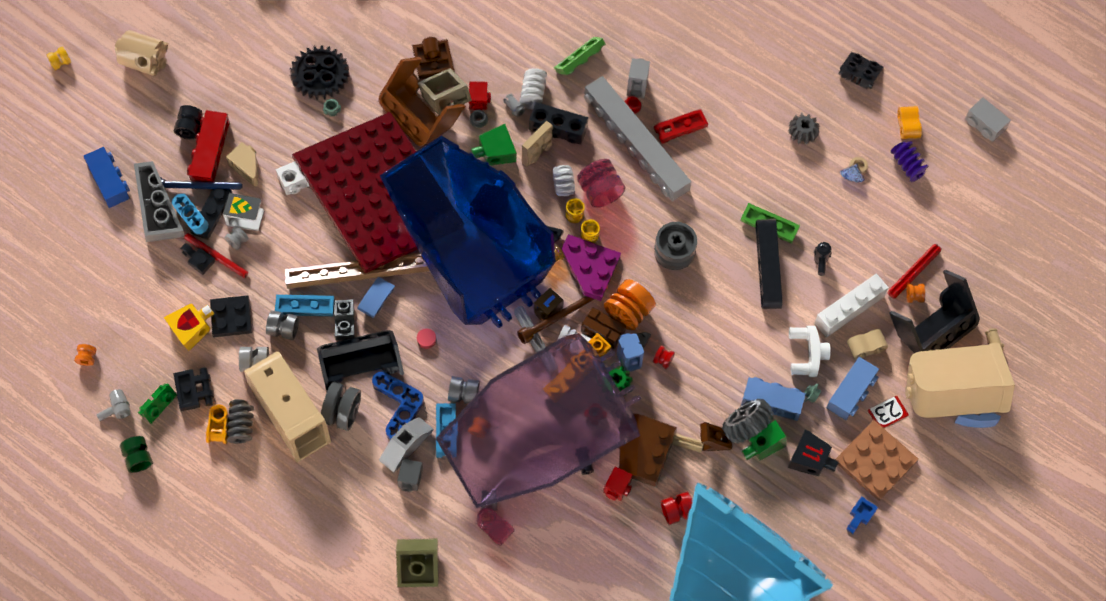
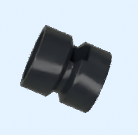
M191 105L181 106L177 116L178 120L173 130L174 133L184 139H195L199 132L203 112Z

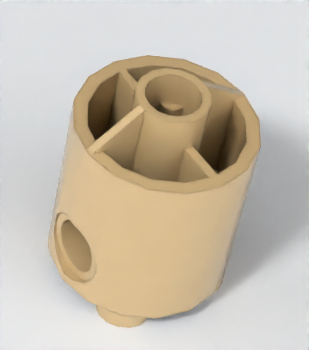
M127 30L115 44L116 60L120 65L156 76L159 70L164 69L167 64L165 54L169 44L162 40Z

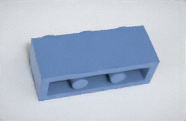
M858 357L829 400L826 409L844 420H847L850 415L853 417L859 409V406H857L860 400L863 402L869 393L867 391L870 385L873 387L877 382L879 368Z
M749 377L741 406L752 400L764 399L771 406L774 415L798 421L806 393L797 388L789 389L779 383H768L757 377Z

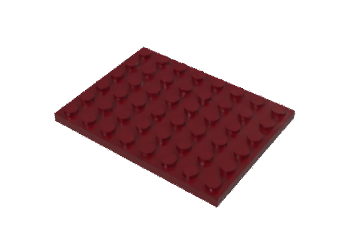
M391 112L292 154L293 160L299 166L306 181L364 273H368L464 228L463 221Z

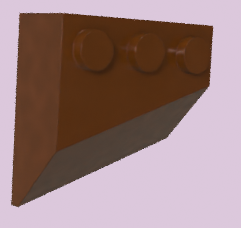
M621 412L619 468L632 474V479L656 487L676 436L677 427L641 414Z

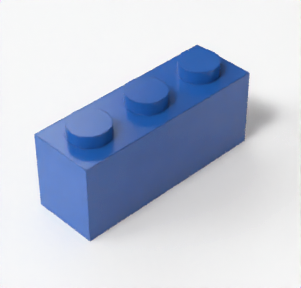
M101 147L83 156L109 208L130 199L127 193L130 189L126 181H121L120 177L123 175L118 166L114 167L113 163L115 160L111 152L107 153L105 148Z

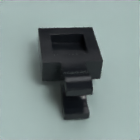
M187 243L181 247V250H183L182 254L190 258L188 265L202 275L215 262V258L201 248L195 251Z

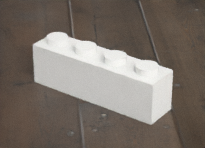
M876 273L817 314L814 324L827 338L884 298L889 287Z

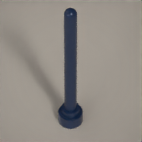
M160 177L165 189L221 188L240 190L243 187L240 182L166 181Z

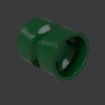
M143 436L130 437L120 443L122 455L126 457L125 464L128 472H141L153 465L151 455L147 451L146 440Z

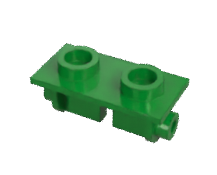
M168 383L159 385V388L151 395L154 399L152 401L148 399L139 407L138 414L143 418L145 417L150 424L155 421L177 396Z

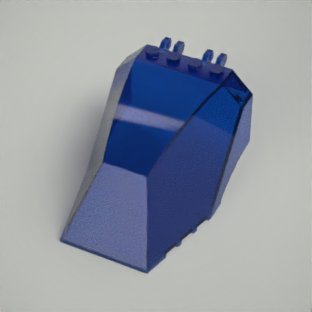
M440 136L380 175L410 236L452 312L464 325H482L491 319L493 324L500 328L503 324L496 314L500 312L502 317L509 322L512 320V316L506 307L519 298L522 299L524 304L531 307L533 302L526 294L529 291L535 299L541 296L536 287L543 282L556 262L554 235L527 203L516 187V183L504 171L496 170L489 166L488 162L477 159L473 153L465 152L459 148V145Z

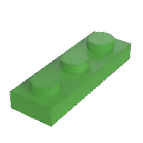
M591 38L554 67L556 73L563 75L573 73L578 65L586 63L591 55L601 51V48L606 45L603 38Z
M748 203L740 220L745 224L755 227L757 219H776L778 238L791 244L800 228V225Z

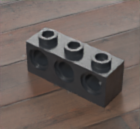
M536 102L529 119V129L536 132L548 121L552 124V138L564 139L572 144H582L588 127L589 117Z

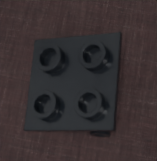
M851 52L840 67L838 74L844 79H851V82L854 81L855 77H858L857 85L861 79L859 86L865 89H872L874 81L884 66L879 65L876 61L864 58L861 54Z

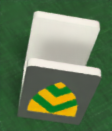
M229 193L223 213L226 226H237L242 229L259 231L264 214V209L260 208L261 199Z

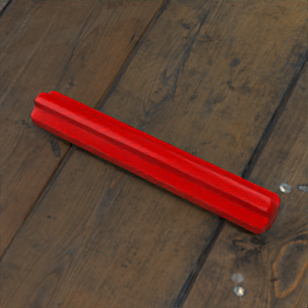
M933 244L888 290V295L895 299L907 287V284H910L941 252V247Z

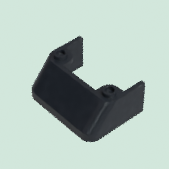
M948 270L943 271L948 287L940 294L939 302L941 308L916 327L911 319L894 311L889 312L898 337L913 353L949 349L977 327L980 317L965 277Z
M391 330L324 344L317 348L326 392L333 382L341 384L344 377L378 369H382L387 374L396 373L398 370L400 375L404 374L398 344Z

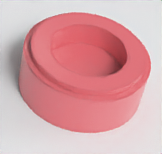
M428 328L420 330L417 334L418 345L424 349L432 348L436 343L435 332Z

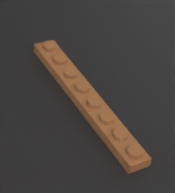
M437 251L404 255L368 273H364L357 261L286 269L287 289L435 271L439 270Z

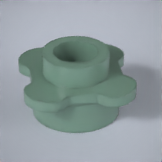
M817 383L806 388L804 402L808 400L814 403L819 397L821 390L817 388Z

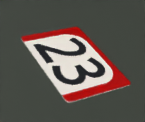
M898 396L868 409L871 418L883 428L909 416Z

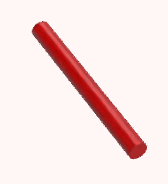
M187 233L184 236L186 241L197 248H201L241 277L246 278L248 276V271L193 235Z

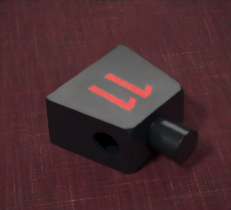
M805 429L788 468L819 476L823 467L835 472L839 461L828 457L832 449L831 445Z

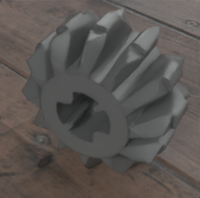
M803 113L799 117L795 115L789 123L788 132L792 135V140H798V144L804 141L807 145L809 141H815V138L819 135L820 125L816 123V117L810 118V113L807 116H804Z

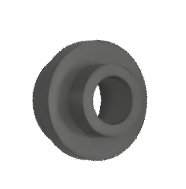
M475 110L470 115V123L474 127H484L488 122V116L482 110Z

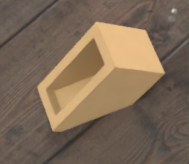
M241 142L226 156L228 165L256 187L258 185L256 151L252 146H246Z

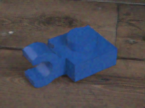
M861 496L850 512V515L854 518L846 530L853 534L861 522L867 525L878 507Z

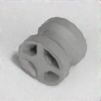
M237 226L232 229L230 234L224 237L228 244L236 250H239L241 244L249 239L247 234Z

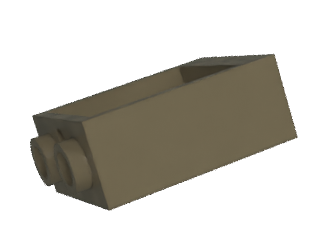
M451 68L418 82L423 99L438 115L441 114L446 106L465 104L472 101L468 86ZM453 85L455 86V87L450 88V89H448V90H446V91H444V92H442V93H440V94L435 95L436 93H438V92H440V91H442V90H444V89H447V88H449V87H451V86H453Z

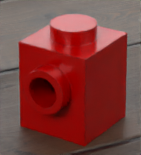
M469 81V93L472 99L469 102V110H487V103H491V92H488V82Z
M614 466L604 486L603 493L611 500L622 501L624 496L628 497L632 489L630 483L633 475Z

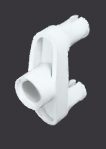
M806 326V328L789 327V339H806L808 341L809 354L808 364L791 363V375L817 377L820 360H830V343H820L816 326Z

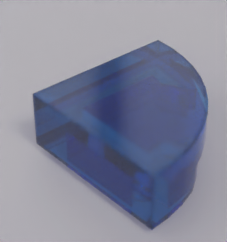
M857 163L840 170V174L845 179L856 183L865 180Z

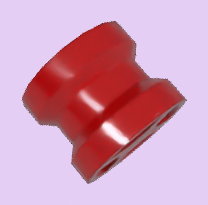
M661 345L654 356L653 363H659L664 369H667L675 356V352L667 351Z

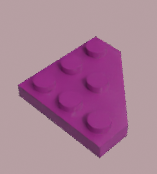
M568 234L561 249L563 258L569 264V269L575 280L579 283L582 294L602 301L621 253Z

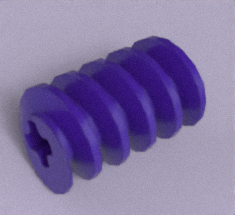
M912 141L907 143L901 142L895 145L890 152L894 154V158L898 160V164L902 166L906 176L910 177V182H915L926 173L929 166H922L925 160H918L921 154H914L917 148H910L913 144Z

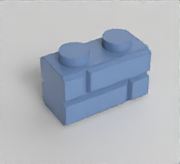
M626 333L618 340V360L621 366L624 367L623 372L641 369L644 350L637 334Z

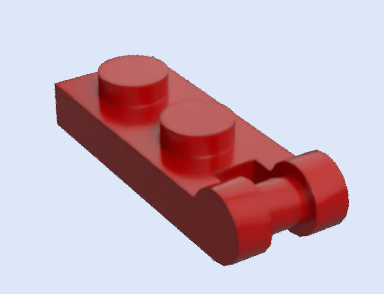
M698 109L660 122L653 128L659 134L660 143L665 144L674 138L707 128L708 122L702 110ZM668 128H669V129H670V132H667V133H666V132H665V129H668Z

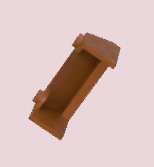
M420 57L401 59L379 95V104L387 113L391 112L401 129L416 145L425 146L451 129L466 106L465 104L446 106L437 117L416 94L419 89V79L414 74V71L422 59Z

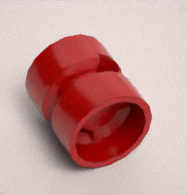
M688 492L676 495V499L669 497L660 501L661 509L668 525L680 522L681 518L688 519L693 502Z

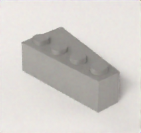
M153 161L134 164L146 242L184 237L183 228L180 225Z

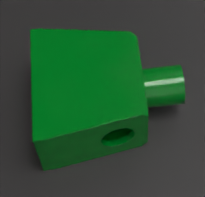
M506 124L479 136V146L471 148L473 159L484 157L488 166L517 162V153Z
M774 420L767 425V428L753 436L749 440V446L742 449L741 452L746 460L757 456L759 460H763L787 446L786 435L777 421Z

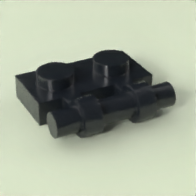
M200 368V375L194 376L193 369L173 373L180 411L200 408L199 400H205L206 406L213 405L214 392L210 387L211 376L208 374L207 368ZM196 384H202L203 391L197 392Z

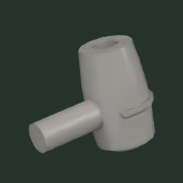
M121 389L110 392L111 407L97 414L100 421L113 414L118 419L128 417L131 413L130 404Z

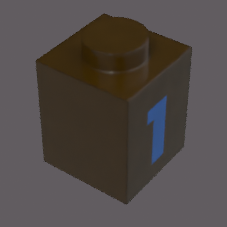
M549 288L534 302V313L539 319L545 320L563 308L564 300Z

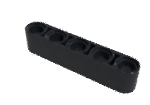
M757 219L755 228L761 308L782 309L776 219Z

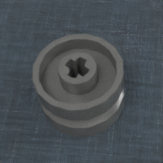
M670 222L663 225L658 230L654 246V254L658 263L670 270H681L688 267L695 257L697 235L689 225L682 222Z
M333 382L326 393L321 409V415L325 419L326 424L332 426L336 422L337 428L349 431L358 413L362 395L361 390L353 387L345 390V385Z

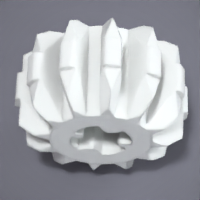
M569 165L554 167L552 174L556 194L564 197L574 194L575 182L572 168Z

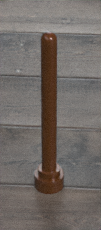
M585 296L531 328L523 327L517 331L519 340L523 344H527L532 341L534 334L595 299Z

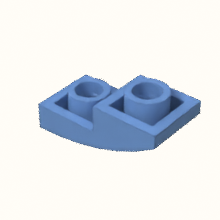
M378 277L357 309L374 319L383 307L386 299L393 292L395 286Z
M995 412L981 413L979 415H957L955 423L967 427L989 428L996 426L1001 416Z

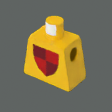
M188 304L165 316L164 319L183 346L190 351L211 330L205 320L215 313L209 305L198 311L193 304Z

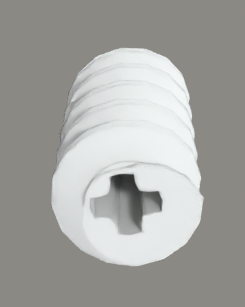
M537 68L525 71L520 103L524 105V108L533 110L536 102H543V90H545L544 84L547 77L546 71Z

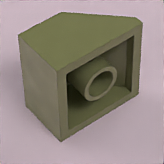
M397 539V587H438V539Z

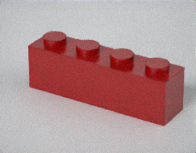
M206 110L204 117H201V130L196 135L197 145L192 150V163L187 168V176H189L190 181L215 182L230 124L228 113Z

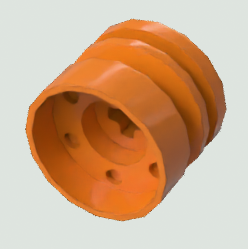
M626 279L617 288V293L612 294L610 299L604 303V308L610 317L626 325L627 330L633 331L643 321V316H647L654 309L656 302L642 285L633 280Z

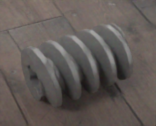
M232 400L229 402L230 408L228 412L230 415L228 416L229 423L227 427L229 430L227 431V442L240 444L251 441L252 436L247 434L252 433L253 429L247 426L253 425V421L248 419L254 417L252 413H249L254 410V406L249 405L245 400Z

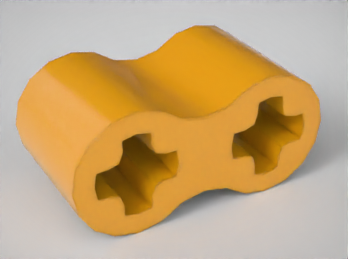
M918 106L898 107L897 117L901 139H920L922 127Z

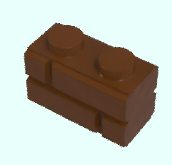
M593 307L582 322L581 332L590 338L599 333L611 345V349L614 350L618 345V340L626 332V325Z

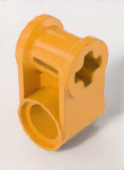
M214 405L210 409L206 429V443H211V441L223 442V444L228 443L227 431L229 429L227 426L229 414L223 405ZM218 413H224L221 419L215 418Z

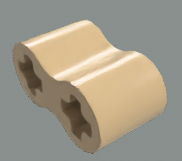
M881 329L853 336L847 341L855 360L858 357L865 358L872 354L881 353L888 348Z

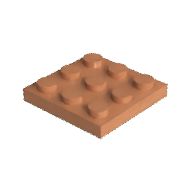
M873 420L835 460L839 461V467L880 501L917 463L919 458Z

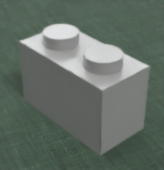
M983 97L968 111L965 118L970 126L975 127L985 138L992 142L1007 129L1011 121Z

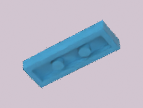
M276 294L275 311L283 312L284 315L333 317L335 299L334 296Z

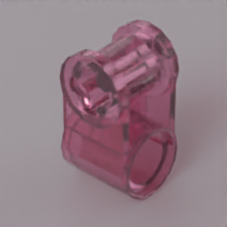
M483 508L479 511L477 517L478 527L496 544L502 546L515 531L514 528L490 508ZM483 517H484V518L490 517V520H489V521H488V520H486L485 522L482 521V520H483Z

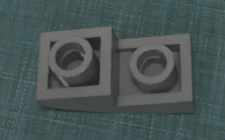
M334 300L335 340L355 338L354 301Z

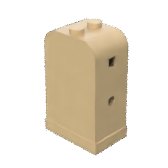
M990 343L989 345L914 353L910 357L905 394L906 398L910 399L913 411L925 418L993 412L1005 413L1010 412L1015 384L1000 343Z
M278 351L244 370L250 389L291 451L296 462L301 461L331 443L325 419Z

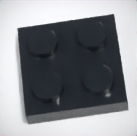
M249 295L210 299V308L215 313L211 316L213 338L252 333Z

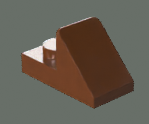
M708 422L700 424L701 443H704L702 451L732 450V442L726 437L722 427Z

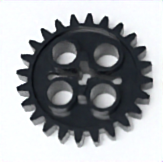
M314 45L313 50L307 47V53L300 51L301 57L295 56L296 62H291L290 78L293 87L296 86L297 92L301 91L302 96L308 93L309 99L314 95L316 100L320 96L326 100V95L328 94L332 98L333 92L339 94V88L344 89V83H348L347 77L350 75L347 59L343 58L342 53L338 54L337 49L331 51L330 46L326 50L323 45H321L320 49H317Z

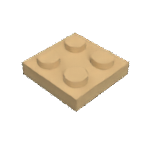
M548 121L522 145V164L526 167L531 163L534 164L539 159L540 154L543 151H547L552 145V124Z

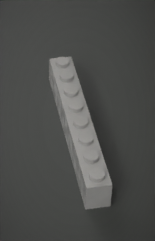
M602 76L585 86V101L595 108L596 114L605 120L608 129L615 132L619 142L625 144L629 154L639 161L640 167L650 174V178L655 184L660 186L663 195L669 197L673 202L690 191L691 180L606 79Z

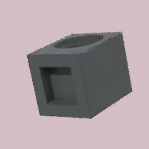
M402 459L397 480L398 487L406 492L418 491L423 472L422 462Z

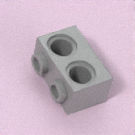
M632 58L626 96L645 98L650 61Z

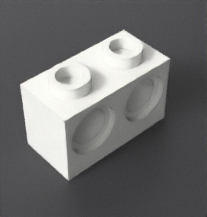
M295 161L276 169L278 180L286 195L296 194L301 189L310 187Z

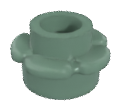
M328 99L323 105V112L326 115L336 116L341 111V106L335 99Z

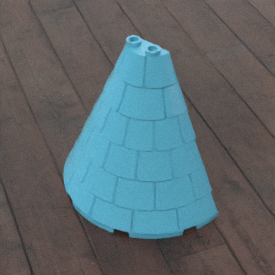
M697 483L669 601H810L811 598L831 589L833 583L830 579H825L826 574L801 552L794 551L790 543L753 515L745 514L739 505L712 488L707 490L704 484Z

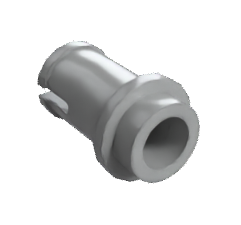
M508 94L506 96L508 100L504 98L503 102L512 110L514 116L519 117L525 112L524 105L519 103L512 94Z

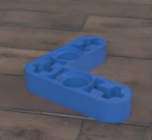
M377 372L372 378L374 389L401 403L386 426V436L391 440L394 436L391 435V429L395 430L398 422L400 424L398 427L399 431L402 425L414 420L424 403L422 392L385 372ZM382 378H384L386 384L381 383L380 385H378L377 380H382ZM396 386L402 387V394H394L392 392L393 388ZM416 396H418L419 402L415 401L414 403H412L410 397L415 398ZM401 412H409L410 417L407 420H402L399 417Z

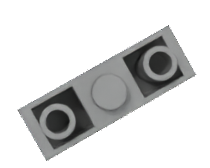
M420 417L404 424L391 438L379 461L395 473L401 466L402 459H408L434 429Z

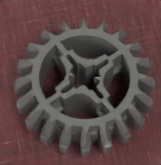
M764 399L752 400L731 413L725 419L722 429L732 443L744 442L767 428V425L771 423L774 417L771 406Z

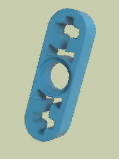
M183 193L173 198V207L195 234L204 233L208 229V222L191 200ZM181 202L185 204L184 207L180 205ZM194 211L190 217H186L188 212ZM197 220H198L199 223H200L199 226H197V225L195 224V222H196Z

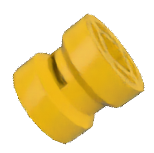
M63 46L54 53L46 54L55 71L60 69L61 65L71 63Z
M574 198L567 202L565 215L570 223H579L583 220L585 210L583 201Z
M592 219L584 221L581 225V239L596 243L599 239L600 231L598 222Z

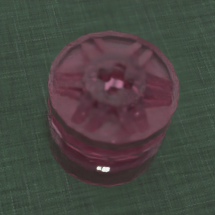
M600 159L592 162L577 175L578 183L582 190L586 192L585 195L594 208L611 204L621 197L626 189L620 176L616 175L617 171L610 159Z

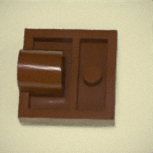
M427 37L422 41V44L412 45L414 57L422 59L416 68L419 79L429 78L449 68L454 71L448 39L438 41L436 37Z

